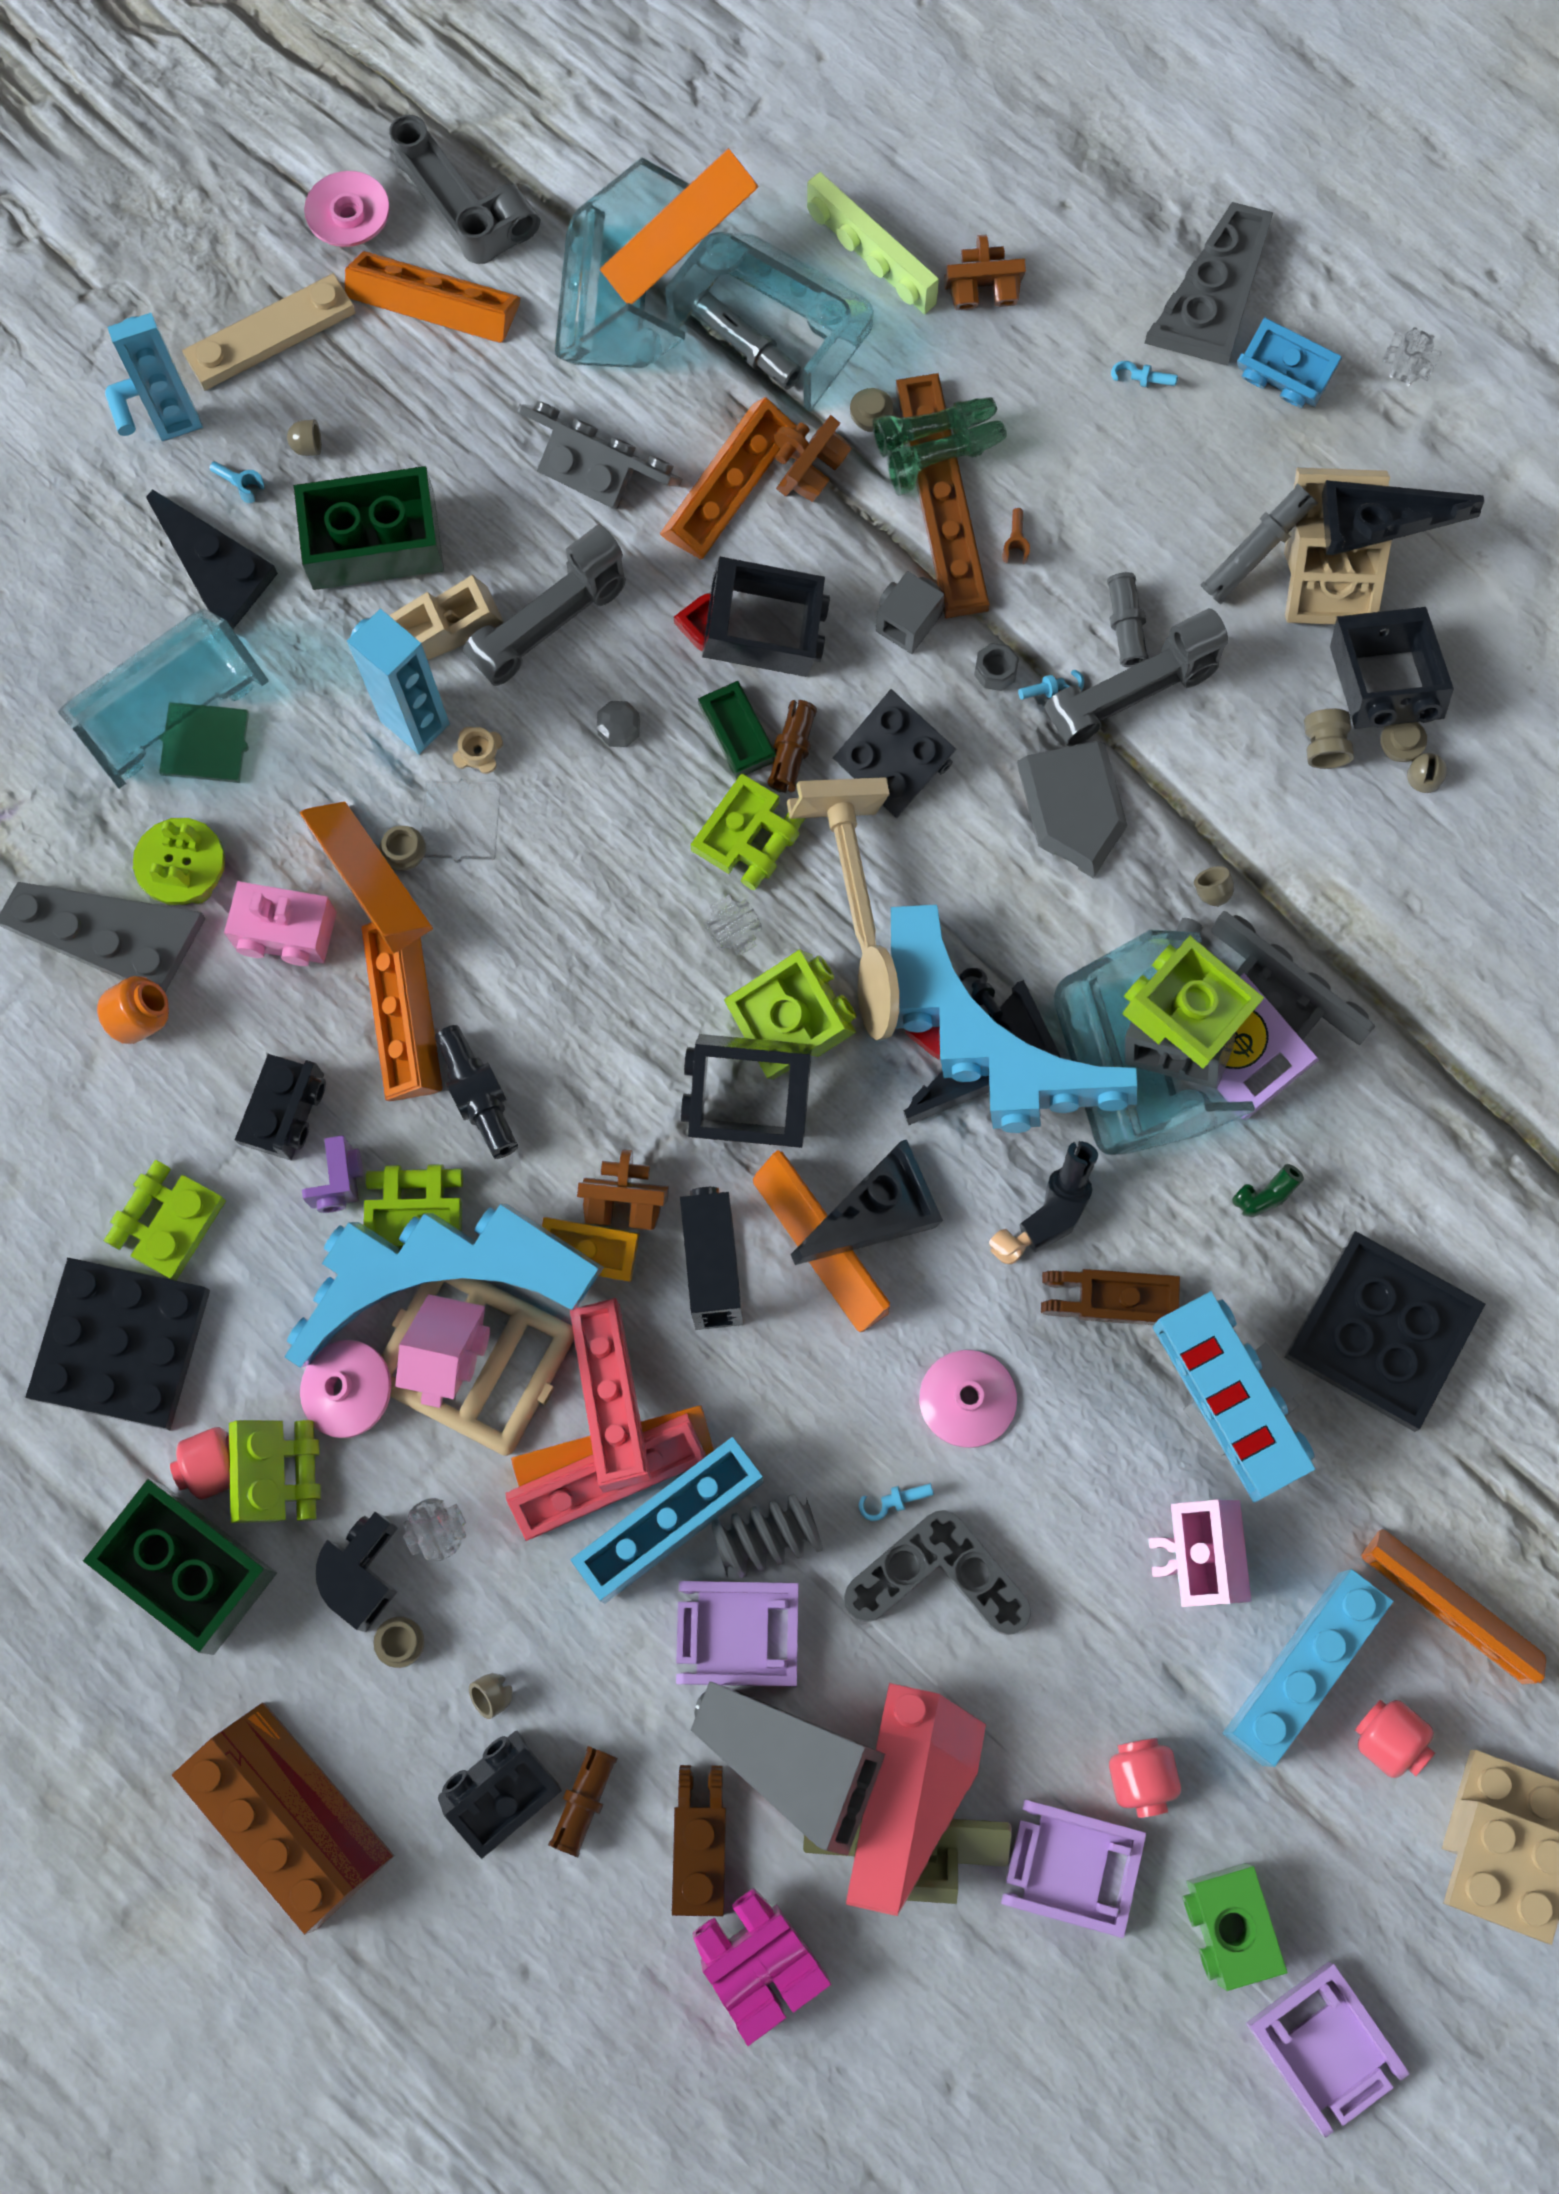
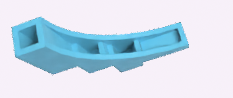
M937 905L890 907L891 957L897 972L899 985V1015L896 1029L904 1028L910 1032H924L931 1029V1027L940 1026V1060L944 1078H953L959 1082H972L978 1080L981 1076H989L990 1113L993 1129L1002 1128L1003 1131L1008 1133H1022L1030 1130L1031 1127H1041L1040 1109H1050L1056 1113H1070L1076 1111L1079 1107L1098 1106L1105 1111H1118L1125 1109L1128 1105H1137L1136 1068L1099 1067L1059 1058L1025 1043L997 1024L971 998L955 973L943 943Z
M500 1204L497 1210L491 1207L487 1209L474 1232L480 1235L477 1241L434 1213H424L421 1219L414 1216L399 1238V1241L404 1243L401 1249L360 1222H348L345 1228L339 1225L324 1246V1250L329 1253L322 1264L338 1275L335 1279L328 1277L318 1289L313 1299L318 1306L309 1320L303 1317L292 1329L287 1338V1342L292 1346L284 1357L300 1368L309 1366L315 1359V1356L329 1344L333 1337L364 1310L397 1292L428 1282L459 1278L501 1281L538 1292L573 1310L579 1307L604 1267L508 1204Z

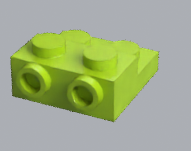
M1189 936L1178 949L1171 944L1165 948L1151 965L1157 970V973L1150 980L1142 974L1123 996L1130 1003L1122 1014L1158 1045L1166 1037L1204 1069L1262 1002L1264 997L1193 937Z
M801 949L723 999L744 1038L813 1044L812 1056L815 1057L821 1056L856 1033L851 1024V1021L857 1018L852 1005L844 995L841 994L836 997L828 983L834 979L831 968L822 956L818 955L814 958L812 954ZM758 1062L767 1079L775 1080L790 1070V1064Z

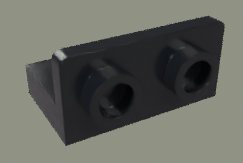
M268 1053L235 1141L239 1145L292 1161L295 1150L302 1149L309 1133L307 1119L313 1105H319L325 1092L326 1080L323 1079L324 1073L318 1065L308 1060L301 1064Z
M514 1731L508 1737L502 1736L493 1741L485 1749L481 1760L468 1771L461 1770L450 1777L444 1784L442 1792L438 1795V1801L444 1817L481 1860L562 1792L559 1783L528 1748L524 1738L518 1731Z

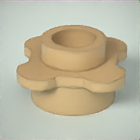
M465 727L459 733L458 751L453 754L455 766L460 769L466 767L477 768L483 774L493 772L497 767L495 761L497 750L503 746L501 735L497 732L489 733V731L481 727ZM476 747L482 748L480 753H474Z

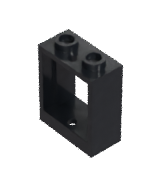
M719 556L712 577L702 657L807 677L813 662H821L825 646V636L818 634L820 621H826L830 604V595L823 594L825 577ZM733 591L804 604L799 649L728 636Z
M1427 607L1337 616L1330 650L1354 729L1382 728L1388 725L1414 722L1427 723L1445 719L1454 687ZM1411 652L1422 687L1367 692L1357 658Z
M699 1034L695 1042V1048L687 1047L685 1054L684 1075L692 1076L691 1094H683L681 1122H689L688 1137L802 1148L805 1137L813 1044ZM708 1057L790 1064L785 1127L704 1120Z
M711 1186L690 1190V1196L680 1197L690 1309L695 1330L743 1325L729 1192L719 1193L718 1187Z

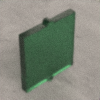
M169 702L165 733H162L159 737L163 743L159 774L161 776L240 783L244 752L249 750L246 742L249 711L246 709Z

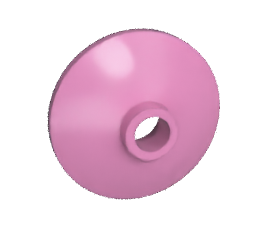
M341 171L322 178L308 193L304 206L305 218L312 233L323 242L339 247L357 246L374 238L384 228L390 211L388 196L383 186L370 175L357 171Z
M354 1340L334 1342L324 1347L304 1371L300 1387L303 1411L308 1420L314 1421V1427L326 1435L337 1438L358 1436L371 1429L384 1414L391 1395V1376L384 1358L371 1346ZM340 1378L343 1384L342 1390L339 1394L334 1395V1385Z
M961 1350L943 1356L930 1367L921 1384L919 1403L926 1424L937 1437L954 1446L974 1448L993 1442L1006 1431L1015 1415L1017 1393L1011 1375L998 1360L983 1352ZM964 1388L976 1390L978 1401L975 1404L968 1405L961 1400L960 1392Z

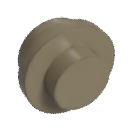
M863 389L856 393L851 400V418L864 431H879L892 418V399L886 392L880 389Z
M1419 722L1388 725L1384 727L1381 733L1380 743L1384 753L1391 760L1409 762L1415 760L1425 750L1427 734Z
M400 825L392 827L384 834L380 842V852L392 869L406 871L416 867L423 860L426 853V843L418 830L410 826Z
M401 1616L393 1617L383 1622L377 1629L373 1641L374 1651L378 1659L385 1665L393 1668H404L416 1662L421 1656L425 1644L421 1627L412 1619Z

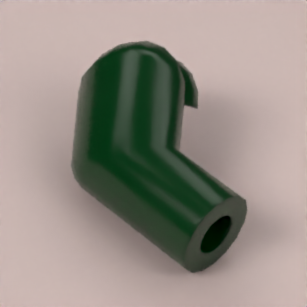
M1285 1164L1260 1193L1255 1191L1253 1186L1244 1184L1232 1198V1203L1243 1211L1241 1215L1254 1218L1282 1205L1303 1182L1304 1176L1295 1166Z

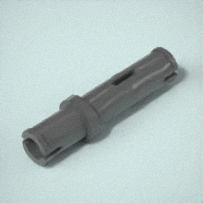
M708 290L701 292L692 304V313L745 355L747 363L753 369H762L785 390L792 388L797 383L802 373L801 366L780 351L773 338L768 335L762 336Z
M1297 483L1295 488L1270 514L1265 512L1259 518L1262 521L1260 525L1205 582L1203 581L1200 584L1201 587L1221 605L1224 599L1280 541L1285 543L1291 537L1289 532L1318 502Z

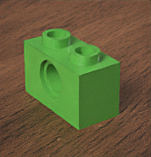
M1244 1863L1186 1880L1190 1894L1183 1895V1902L1192 1927L1200 1925L1206 1947L1199 1948V1954L1209 1981L1216 1979L1219 1987L1230 1991L1288 1973L1254 1866ZM1229 1913H1237L1243 1923L1241 1936L1233 1942H1225L1219 1933L1220 1921Z

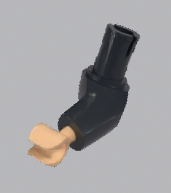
M1079 1141L1078 1147L1075 1142L1068 1146L1063 1166L1054 1171L1049 1177L1044 1205L1019 1224L1022 1232L1021 1235L1016 1238L1007 1229H1002L989 1241L992 1247L991 1253L1001 1262L1014 1264L1023 1255L1027 1246H1030L1036 1253L1073 1232L1093 1191L1089 1176L1098 1159V1152L1094 1146L1084 1141Z

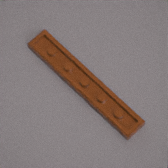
M939 373L896 380L895 388L936 579L940 591L944 593L943 611L945 619L989 612L990 603Z

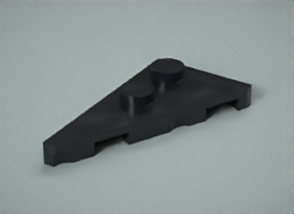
M1326 480L1322 491L1326 555H1336L1477 518L1481 514L1484 495Z
M152 489L146 496V499L221 635L227 638L277 576L278 573L275 566Z
M1024 980L1017 982L1012 987V994L1000 1006L1003 1016L994 1021L1025 1043L1060 1058V1053ZM941 1071L928 1087L922 1086L912 1097L909 1107L903 1110L908 1125L990 1092L989 1076H981L978 1080L972 1082H959L953 1078H944L943 1071Z
M907 1139L900 1141L790 1254L795 1265L935 1229L943 1221Z

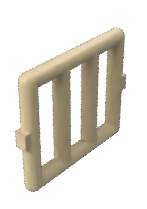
M459 1278L433 1281L420 1285L407 1310L400 1308L391 1325L396 1329L381 1356L384 1358L391 1376V1398L503 1456H508L515 1451L539 1404L546 1405L555 1389L550 1384L574 1341L572 1325L484 1280ZM444 1282L469 1294L465 1302L481 1306L488 1304L511 1316L460 1410L444 1402L440 1408L421 1404L422 1392L395 1387L396 1377L392 1376L398 1364L400 1342L428 1294L437 1296ZM529 1325L553 1337L503 1432H500L480 1422L477 1418Z

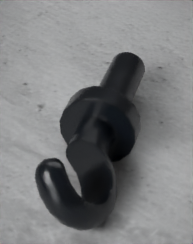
M967 968L962 971L959 976L962 981L971 976L979 978L971 986L973 989L971 993L972 999L978 1005H984L994 1020L1000 1019L1003 1016V1012L993 999L995 990L987 983L986 973L979 968Z

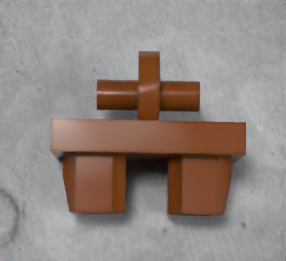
M987 234L977 235L976 248L961 249V261L964 264L947 265V274H944L945 290H951L955 310L977 308L979 305L978 287L993 286L994 306L1016 305L1019 300L1020 283L1026 272L1025 258L1004 260V246L989 247Z
M830 415L822 427L816 431L809 443L805 438L810 431L806 424L800 422L795 429L784 426L779 428L774 436L775 442L780 448L775 456L776 460L781 464H786L790 458L796 459L776 487L779 492L787 496L793 489L811 502L819 496L830 479L811 465L813 461L818 457L835 471L852 449L835 432L841 422Z
M623 1149L620 1163L602 1161L601 1175L616 1176L618 1181L585 1177L583 1182L578 1183L577 1197L584 1198L585 1223L610 1225L612 1223L614 1201L631 1203L629 1227L654 1230L661 1212V1206H664L668 1201L669 1186L631 1182V1178L649 1180L650 1166L633 1164V1150Z

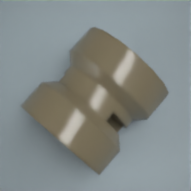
M1337 708L1322 709L1312 712L1305 717V734L1311 741V744L1306 749L1309 766L1319 769H1332L1345 766L1353 761V744L1347 739V734L1352 728L1349 712Z

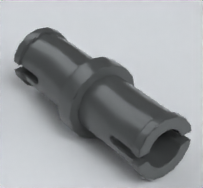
M1122 572L1112 575L1107 579L1113 615L1109 619L1111 628L1117 634L1120 665L1123 667H1133L1149 659L1143 631L1146 615L1144 610L1139 607L1136 576L1131 572Z

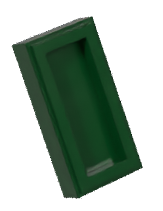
M735 681L698 698V705L736 779L741 773L748 775L774 763L776 752L739 681Z

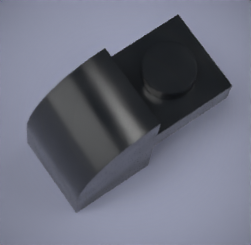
M374 1512L370 1518L364 1515L354 1524L346 1536V1540L350 1543L345 1549L327 1539L316 1563V1583L322 1599L338 1616L353 1628L362 1632H367L397 1593L395 1589L367 1568L398 1529L395 1524L377 1512Z

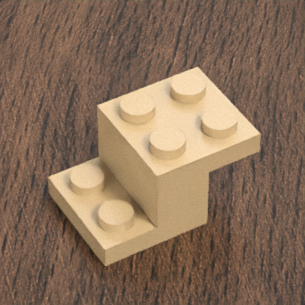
M1297 467L1294 488L1298 483L1318 504L1289 532L1291 537L1285 542L1284 555L1291 572L1285 610L1287 623L1335 624L1337 616L1379 612L1392 540L1336 555H1326L1322 491L1326 480L1389 486L1390 476L1388 471Z
M1470 1750L1442 1845L1443 1850L1457 1855L1443 1904L1552 1945L1559 1921V1781L1481 1751Z

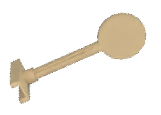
M884 777L799 781L797 784L799 798H789L787 801L790 819L828 817L830 830L835 833L855 935L862 951L858 971L860 1013L870 1037L875 1040H886L892 1036L897 1026L899 1015L898 978L891 955L886 948L876 945V928L855 828L857 827L856 816L876 815L889 796L887 779Z

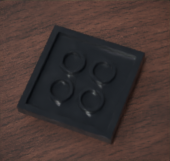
M1354 1231L1345 1244L1284 1358L1416 1432L1421 1429L1486 1303L1359 1232Z
M67 1257L25 1398L171 1431L210 1290L199 1285Z

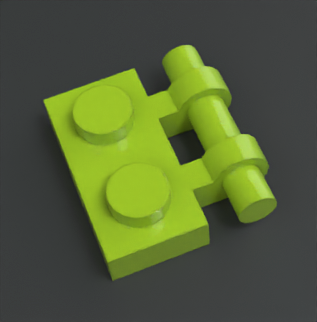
M741 773L690 844L691 851L727 874L731 873L740 860L749 867L741 878V882L749 889L756 890L764 878L769 879L777 868L775 861L785 847L792 846L799 837L798 829L806 818L790 819L788 812L784 819L774 814V810L780 803L779 796ZM763 828L771 833L772 836L762 850L759 851L750 844Z
M154 1160L145 1175L140 1173L133 1186L136 1190L122 1212L117 1210L111 1218L110 1223L113 1226L103 1241L120 1251L130 1235L139 1239L140 1241L132 1252L131 1257L168 1279L177 1281L226 1200L184 1175L180 1176L172 1190L164 1187L162 1183L168 1176L171 1168L158 1160ZM154 1198L163 1203L149 1227L138 1221Z
M443 1164L428 1165L427 1169L402 1170L401 1165H387L384 1170L366 1171V1188L383 1189V1200H364L363 1225L399 1249L404 1245V1243L399 1241V1238L407 1224L414 1216L421 1219L424 1213H434L462 1232V1201L460 1198H444L445 1188L463 1187V1169H445ZM426 1188V1199H401L402 1189Z
M235 1420L229 1423L231 1523L280 1522L286 1520L285 1502H296L297 1521L317 1520L316 1501L321 1500V1484H317L315 1480V1456L320 1455L319 1440L314 1439L313 1420L294 1422V1440H284L283 1421ZM284 1458H295L296 1485H285Z

